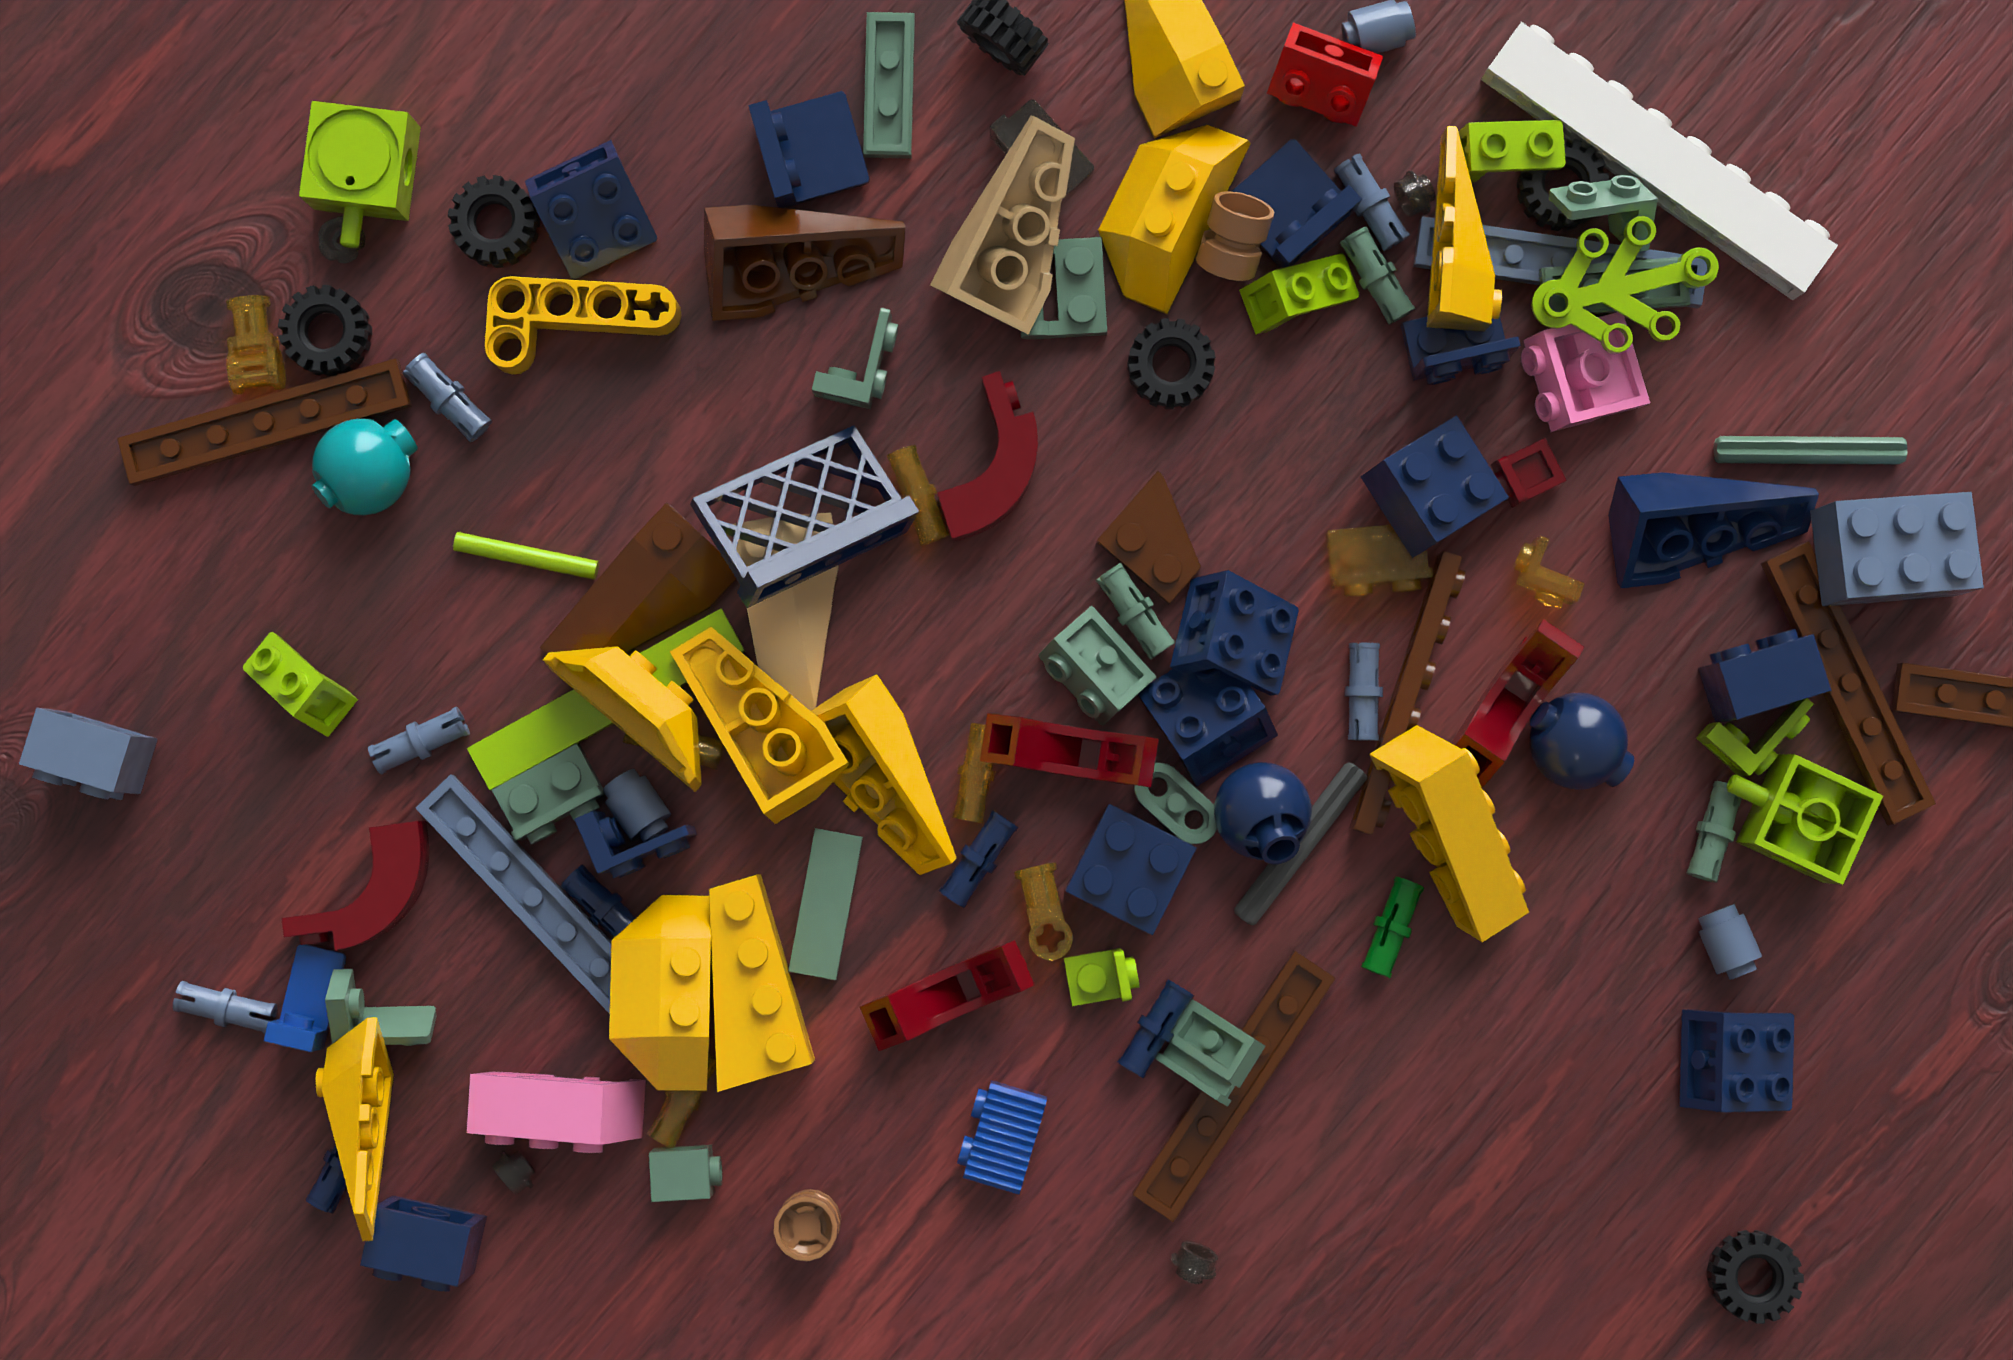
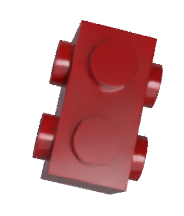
M1293 23L1266 94L1277 97L1281 102L1289 106H1302L1323 114L1324 117L1332 122L1347 123L1357 127L1377 77L1383 56Z

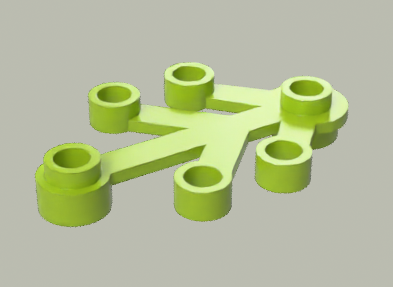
M1637 216L1626 224L1624 239L1598 283L1578 288L1591 261L1603 255L1609 245L1605 232L1597 228H1591L1578 237L1576 243L1577 250L1560 279L1549 280L1536 289L1531 302L1532 312L1538 322L1548 328L1559 329L1571 324L1600 341L1602 347L1607 352L1619 354L1627 350L1632 344L1633 335L1630 328L1622 323L1608 325L1583 308L1603 303L1647 329L1654 340L1665 342L1673 339L1679 333V318L1670 311L1657 312L1630 295L1680 282L1688 288H1702L1711 283L1717 276L1719 269L1718 261L1710 250L1698 247L1682 254L1677 263L1625 276L1640 249L1649 244L1656 235L1654 222L1646 216ZM1635 223H1641L1646 226L1648 235L1645 240H1637L1633 236L1632 227ZM1593 235L1599 239L1601 247L1598 252L1592 253L1585 248L1584 240L1587 236ZM1695 258L1703 259L1706 262L1707 272L1705 275L1700 276L1692 271L1691 264ZM1552 295H1560L1564 298L1565 309L1562 312H1555L1550 308L1549 299ZM1659 318H1666L1671 322L1672 330L1669 335H1662L1657 331L1656 322ZM1612 330H1619L1624 335V344L1619 348L1612 346L1609 342L1608 336Z

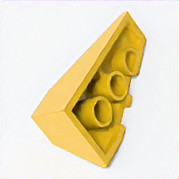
M1124 0L1134 96L1154 139L1241 100L1245 85L1223 38L1202 0Z
M1447 126L1440 140L1427 327L1485 332L1492 324V319H1499L1502 291L1494 289L1495 273L1458 129L1455 126Z
M712 627L670 651L763 814L774 824L816 800L849 766L847 759L826 724Z
M876 674L853 684L811 710L826 724L849 763V766L833 781L847 795L843 802L853 812L858 808L862 809L878 825V836L919 875L952 864L957 857L904 714L879 676Z
M377 1017L366 1018L330 1045L326 1051L324 1068H318L316 1072V1093L318 1097H323L353 1213L362 1241H373L394 1076Z

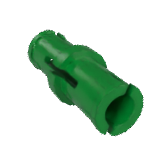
M1395 876L1394 884L1382 916H1376L1373 925L1377 929L1364 963L1362 962V968L1391 978V972L1404 938L1409 939L1412 929L1409 928V925L1425 887Z

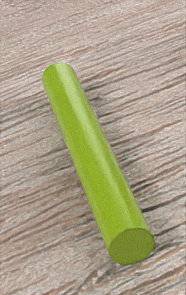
M461 532L456 533L453 544L454 551L593 580L596 579L599 568V561Z

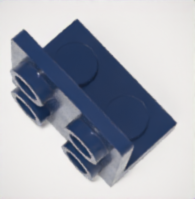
M843 91L770 111L767 100L748 105L778 208H786L867 185L870 182L846 94Z
M1295 139L1288 141L1232 190L1233 192L1254 196L1266 202L1274 210L1275 213L1267 239L1260 243V247L1280 269L1293 266L1353 214L1362 200L1350 185L1341 191Z
M612 140L525 180L530 199L572 279L586 275L657 240L655 230L630 182Z
M1500 316L1499 319H1492V324L1485 332L1427 327V317L1405 321L1401 324L1413 381L1426 378L1427 385L1452 381L1456 379L1455 374L1461 373L1465 369L1473 368L1474 375L1503 369L1502 364L1510 362V357L1521 347L1519 337L1505 339Z
M1229 570L1193 578L1190 581L1170 668L1182 674L1216 668L1269 696L1278 695L1281 690L1297 621L1298 607Z
M1216 668L1189 674H1182L1172 669L1151 682L1138 694L1176 750L1184 768L1196 787L1278 736L1266 707L1251 686Z
M591 811L574 819L597 874L611 872L613 879L624 877L645 868L646 865L643 858L654 853L657 854L659 859H665L689 849L690 844L687 839L698 835L694 826L684 825L621 852L619 846L626 844V841L615 817L610 819L609 816L606 817L605 812Z
M1682 1009L1680 1107L1715 1112L1790 1111L1793 1100L1794 1015L1792 1013H1729Z

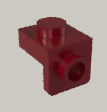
M1546 438L1508 456H1504L1491 464L1495 476L1509 496L1508 501L1512 508L1567 481Z

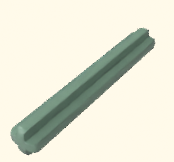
M1720 436L1715 439L1713 448L1714 459L1717 463L1901 464L1907 458V442L1903 437Z

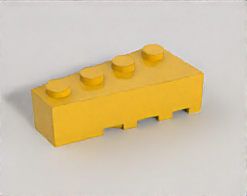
M1418 725L1370 753L1369 755L1376 769L1382 770L1384 768L1387 770L1395 784L1388 792L1396 808L1402 807L1406 815L1417 827V829L1409 833L1417 849L1420 850L1431 864L1437 866V868L1429 873L1456 926L1480 942H1484L1528 914L1529 910L1522 895L1526 891L1525 885L1518 873L1512 869L1507 856L1510 853V846L1504 835L1496 827L1492 817L1495 813V807L1490 797L1481 788L1477 778V774L1480 772L1479 765L1472 753L1466 748L1461 749Z
M761 874L710 888L717 1092L810 1065L815 1061V1057L790 972H788L789 968Z

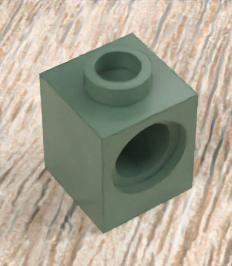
M712 1144L653 1148L649 1152L651 1202L710 1199L715 1193L714 1186L722 1185L721 1156H713Z

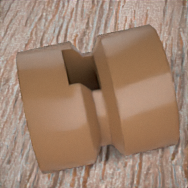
M1225 191L1215 194L1207 220L1210 229L1204 231L1196 257L1198 265L1209 273L1229 280L1245 281L1254 278L1262 255L1259 246L1260 243L1266 241L1275 212L1272 207L1254 196L1240 192Z
M805 1189L794 1193L784 1202L774 1221L773 1233L777 1245L784 1254L795 1260L811 1261L821 1258L831 1249L840 1231L841 1215L838 1205L829 1195L819 1190Z

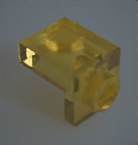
M1540 535L1533 539L1531 545L1524 542L1518 553L1514 570L1519 571L1520 574L1516 584L1535 591V600L1554 608L1561 609L1563 603L1571 605L1578 602L1585 583L1540 566L1549 543V538Z

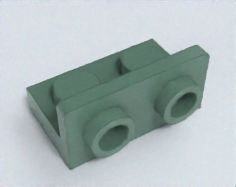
M1090 606L1060 632L1039 653V658L1044 662L1049 675L1056 681L1062 682L1077 699L1081 710L1089 717L1095 718L1102 726L1157 677L1093 606Z
M578 743L492 789L513 829L511 834L514 840L523 841L528 838L531 845L557 832L554 823L566 816L571 815L574 820L591 811H596L600 808L596 800L605 796L598 777Z

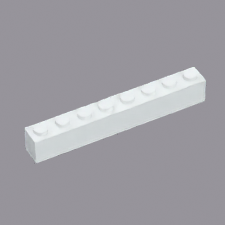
M1523 22L1519 24L1481 79L1483 82L1537 120H1561L1564 138L1569 143L1574 139L1582 141L1581 146L1585 149L1591 145L1597 150L1593 154L1598 160L1602 157L1606 164L1604 167L1616 176H1635L1658 198V206L1792 301L1805 293L1838 246L1828 239L1830 234L1824 227L1812 220H1805L1804 222L1789 211L1791 207L1782 197L1772 192L1764 194L1750 184L1751 178L1745 171L1732 164L1725 166L1710 155L1712 153L1711 149L1704 142L1693 136L1685 138L1672 129V122L1667 116L1656 109L1649 108L1646 110L1632 100V93L1622 84L1613 80L1607 83L1593 73L1594 67L1584 57L1576 53L1568 55L1555 46L1554 38L1541 27L1536 25L1528 27Z

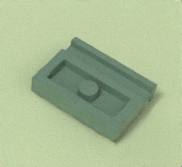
M1192 999L1171 1031L1174 1034L1173 1039L1164 1053L1158 1052L1155 1059L1228 1107L1232 1101L1228 1098L1235 1086L1241 1087L1264 1050L1265 1045Z

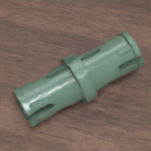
M1367 226L1355 231L1340 242L1361 277L1359 280L1363 290H1369L1388 325L1397 322L1416 309L1394 274L1396 271L1395 266L1392 262L1387 263L1383 254H1381Z
M1122 563L1114 566L1095 580L1119 613L1118 621L1122 626H1128L1150 660L1176 643L1151 607L1154 604L1151 599L1143 597L1130 579Z
M1714 781L1703 821H1698L1695 831L1699 835L1693 857L1686 872L1692 877L1713 883L1718 881L1728 843L1734 842L1736 832L1733 831V826L1742 798L1729 793L1726 789L1727 783L1722 781Z

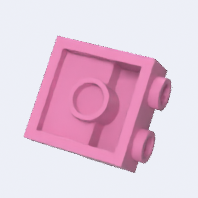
M1618 312L1598 317L1608 325L1622 323L1627 326L1625 317ZM1571 324L1559 329L1543 330L1523 340L1525 348L1521 354L1522 366L1528 375L1535 377L1539 390L1535 400L1536 412L1542 421L1548 422L1551 432L1585 424L1601 417L1650 404L1633 344L1619 354H1611L1604 350L1600 341ZM1612 330L1609 333L1608 339L1612 346L1619 348L1624 344L1625 338L1621 331Z

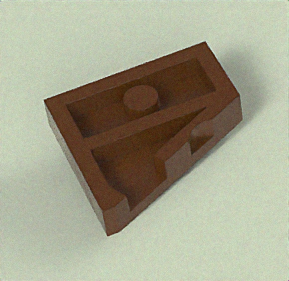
M1159 471L1152 476L1096 541L1168 605L1201 568L1165 478Z

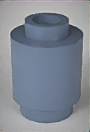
M1388 0L1348 11V22L1341 24L1343 41L1377 54L1403 47L1407 40L1414 39L1416 36L1413 15L1407 1L1396 3L1395 0Z
M635 769L628 770L619 775L603 788V792L608 798L605 804L630 841L641 838L645 843L660 836L669 828L665 821L671 816L670 811L647 777H640Z
M1735 904L1698 918L1702 930L1698 932L1716 974L1726 972L1729 980L1757 969L1754 960L1761 958L1762 954L1744 913L1739 915Z

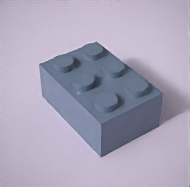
M1972 492L1834 501L1810 511L1822 606L1953 597L1984 588Z

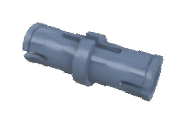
M1359 153L1352 156L1351 161L1347 159L1338 165L1334 172L1339 176L1345 188L1350 185L1362 198L1355 213L1358 217H1364L1382 246L1381 249L1385 252L1391 249L1393 244L1396 246L1407 239L1410 234L1405 230L1389 204L1388 199L1391 196L1387 189H1380Z
M426 353L419 354L406 366V370L402 373L403 376L416 386L431 402L430 408L436 414L442 413L459 429L469 442L478 439L489 428V425L492 424V420L463 393L465 388L458 381L453 382L445 375Z
M1349 643V686H1345L1344 697H1349L1348 740L1377 741L1379 740L1378 698L1383 697V687H1379L1380 644Z
M456 706L452 710L420 725L416 721L406 725V731L376 745L368 746V752L370 757L375 756L376 758L372 762L380 774H384L387 770L418 756L422 760L432 756L431 750L462 736H467L470 734L468 725L462 723L465 720L464 716Z
M186 981L180 982L176 993L193 997L195 1001L177 998L173 1000V1011L184 1012L214 1019V1024L222 1027H227L230 1023L261 1031L264 1034L269 1020L257 1018L255 1014L276 1017L278 1009L276 1003H266L237 996L236 990L224 988L220 992L189 984Z

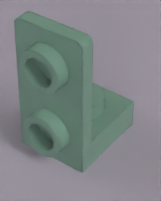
M1618 175L1613 177L1612 180L1592 183L1583 181L1572 182L1565 187L1550 189L1549 200L1570 220L1608 215L1609 231L1620 242L1624 239L1626 224L1633 218L1646 216L1654 222L1658 198L1635 176ZM1635 223L1632 227V234L1637 240H1645L1648 230L1643 224ZM1650 243L1643 246L1639 252L1649 250Z
M880 309L864 381H857V373L842 368L829 367L828 374L816 371L812 386V392L815 397L870 410L873 397L882 399L888 371L880 369L884 351L893 352L899 324L891 323V310Z
M333 969L325 997L332 1044L366 1018L373 1017L378 1018L385 1045L412 1046L431 1042L437 1017L434 1006L364 1007V992L362 988L356 989L353 969Z

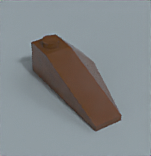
M760 205L704 208V257L712 321L762 317L775 312L774 306L801 297L802 302L818 297L816 291L843 283L851 286L902 268L905 242L904 222Z
M666 502L631 539L540 648L548 654L549 652L618 646L627 653V651L669 631L670 628L690 617L709 609L737 579L721 553Z

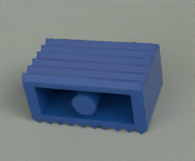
M992 1080L988 1091L978 1089L970 1117L979 1119L974 1138L964 1136L957 1164L966 1166L963 1178L1020 1194L1047 1097Z

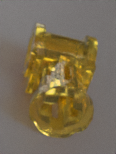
M248 295L227 300V310L233 313L235 337L227 338L229 352L227 354V373L234 395L244 394L245 389L273 386L275 390L284 389L286 383L285 367L279 349L278 337L270 333L268 329L266 308L271 306L270 297Z
M1056 862L1014 872L1015 879L1021 881L1025 896L1026 910L1031 927L1029 944L1032 951L1038 957L1046 960H1057L1065 956L1073 944V932L1065 922L1054 879V872L1057 870ZM1052 924L1055 931H1063L1065 934V940L1058 942V951L1050 953L1047 945L1039 946L1038 936L1045 934L1044 926Z

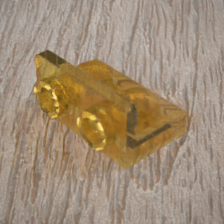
M1391 525L1337 529L1326 532L1331 589L1344 588L1345 597L1373 594L1374 585L1392 584V592L1421 590V581H1427L1433 577L1432 567L1428 568L1427 550L1412 558Z

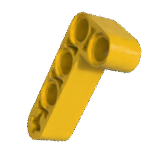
M515 276L503 277L492 285L488 295L485 351L490 361L504 373L512 375L521 374L528 370L534 362L537 329L667 335L680 324L682 316L681 307L672 292L659 285ZM514 291L523 292L525 301L522 308L514 313L504 312L502 303L506 295ZM568 294L573 297V305L568 313L561 316L551 314L550 305L556 296ZM607 297L619 298L621 300V309L616 316L608 319L598 316V307L602 300ZM635 298L634 301L642 309H653L656 306V301L661 300L666 309H668V312H661L659 320L654 321L649 312L634 310L631 299ZM508 339H519L522 349L518 357L511 361L501 360L499 355L500 346Z

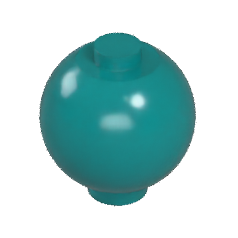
M351 419L341 422L328 430L315 448L312 459V473L316 482L311 485L312 489L320 501L329 509L335 505L342 512L353 515L379 513L392 506L404 493L410 477L409 456L415 453L418 447L407 429L396 419L384 427L370 419Z

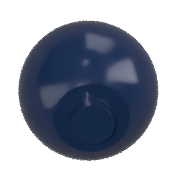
M1570 693L1559 696L1549 703H1542L1530 719V726L1532 727L1530 732V750L1533 760L1540 772L1559 786L1568 789L1584 790L1597 787L1605 782L1609 786L1615 787L1624 781L1634 765V755L1627 751L1628 733L1621 715L1610 703L1598 696L1588 693Z
M1258 762L1237 769L1222 783L1214 803L1215 824L1225 843L1242 856L1264 860L1274 865L1285 863L1298 853L1300 842L1309 829L1312 817L1311 800L1302 781L1290 770L1274 763Z

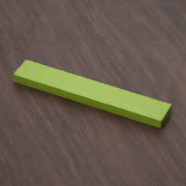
M723 609L713 612L642 651L640 654L657 668L652 676L665 687L671 681L680 687L686 685L687 681L670 651L709 627L715 629L742 653L746 652ZM573 689L473 744L467 750L488 789L492 791V789L574 744L586 740L614 723Z

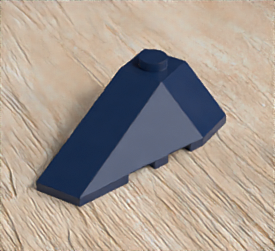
M1664 472L1620 476L1617 478L1608 514L1617 583L1620 588L1666 584L1681 578V570L1703 562L1707 568L1723 563V555L1747 547L1751 551H1757L1807 533L1811 523L1810 511L1815 509L1819 493L1815 488Z

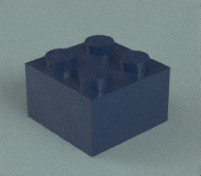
M1457 415L1387 457L1361 476V479L1412 558L1509 498Z
M1796 629L1756 640L1758 650L1752 652L1749 643L1710 654L1709 657L1712 664L1698 668L1715 723L1738 720L1832 691L1814 634L1798 638Z
M1107 804L1065 891L1153 935L1197 847L1111 804Z
M392 1195L377 1204L373 1241H365L360 1266L373 1268L372 1275L377 1278L401 1281L403 1275L422 1279L421 1286L424 1288L448 1292L451 1289V1285L458 1287L475 1273L487 1216Z

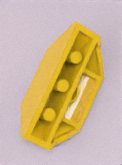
M1204 125L1139 145L1098 229L1122 293L1127 299L1168 314L1199 250L1204 231L1210 228L1207 220L1215 194L1228 191L1251 144L1249 140L1215 127Z
M618 646L549 652L544 657L543 661L552 672L694 792L699 789L702 783L697 716L689 707L693 698L680 686L671 681L665 687L652 676L657 668L636 650L629 656Z
M661 895L611 941L609 1040L657 1091H707L711 955L710 896Z

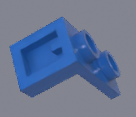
M308 944L298 945L280 1019L268 1022L264 1037L265 1042L308 1052L324 1049L329 1031L325 997L333 969H344L346 961L344 953Z

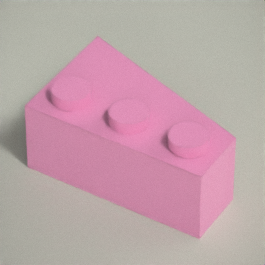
M511 1072L470 1074L467 1133L485 1135L486 1144L512 1145L515 1138L529 1139L530 1148L556 1149L559 1142L573 1143V1151L601 1153L603 1152L604 1144L643 1137L646 1080L630 1079L629 1081L611 1082L600 1081V1077L574 1079L554 1077V1075Z

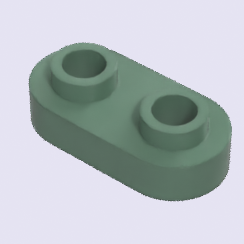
M1155 763L1153 779H1163L1167 784V791L1163 796L1156 797L1150 793L1149 787L1134 785V793L1139 803L1177 838L1189 844H1200L1209 840L1217 830L1214 818V804L1175 768L1165 763ZM1191 810L1198 811L1203 818L1201 826L1197 829L1188 828L1184 821L1185 815Z

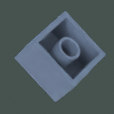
M37 707L19 764L34 769L32 778L55 785H62L63 783L76 786L77 782L81 783L79 790L81 793L107 800L109 798L122 800L124 793L141 794L157 738L67 711Z

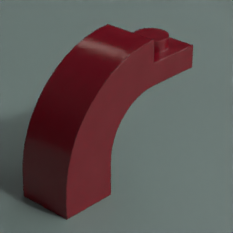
M1000 371L981 377L982 386L998 433V448L992 463L976 479L937 492L953 543L981 534L1005 519L1023 498L1035 470L1038 433L1034 412L1014 416L1013 411L1021 408L1013 381L1004 383Z
M1544 619L1528 638L1525 637L1511 654L1472 709L1451 743L1461 749L1466 748L1475 757L1480 769L1477 778L1481 788L1486 785L1505 763L1516 740L1536 709L1576 662L1584 649L1583 645Z
M987 713L980 761L1045 773L1151 788L1159 739Z
M413 821L369 827L373 868L369 883L363 893L354 902L339 910L282 918L284 937L299 936L300 945L328 942V932L332 931L335 950H341L369 943L393 929L409 913L417 901L426 880L430 854L427 822Z
M1013 940L971 956L860 1006V1010L878 1051H882L906 1042L968 1012L1022 992L1034 986V982L1027 969L1026 961L1021 955L1016 941Z

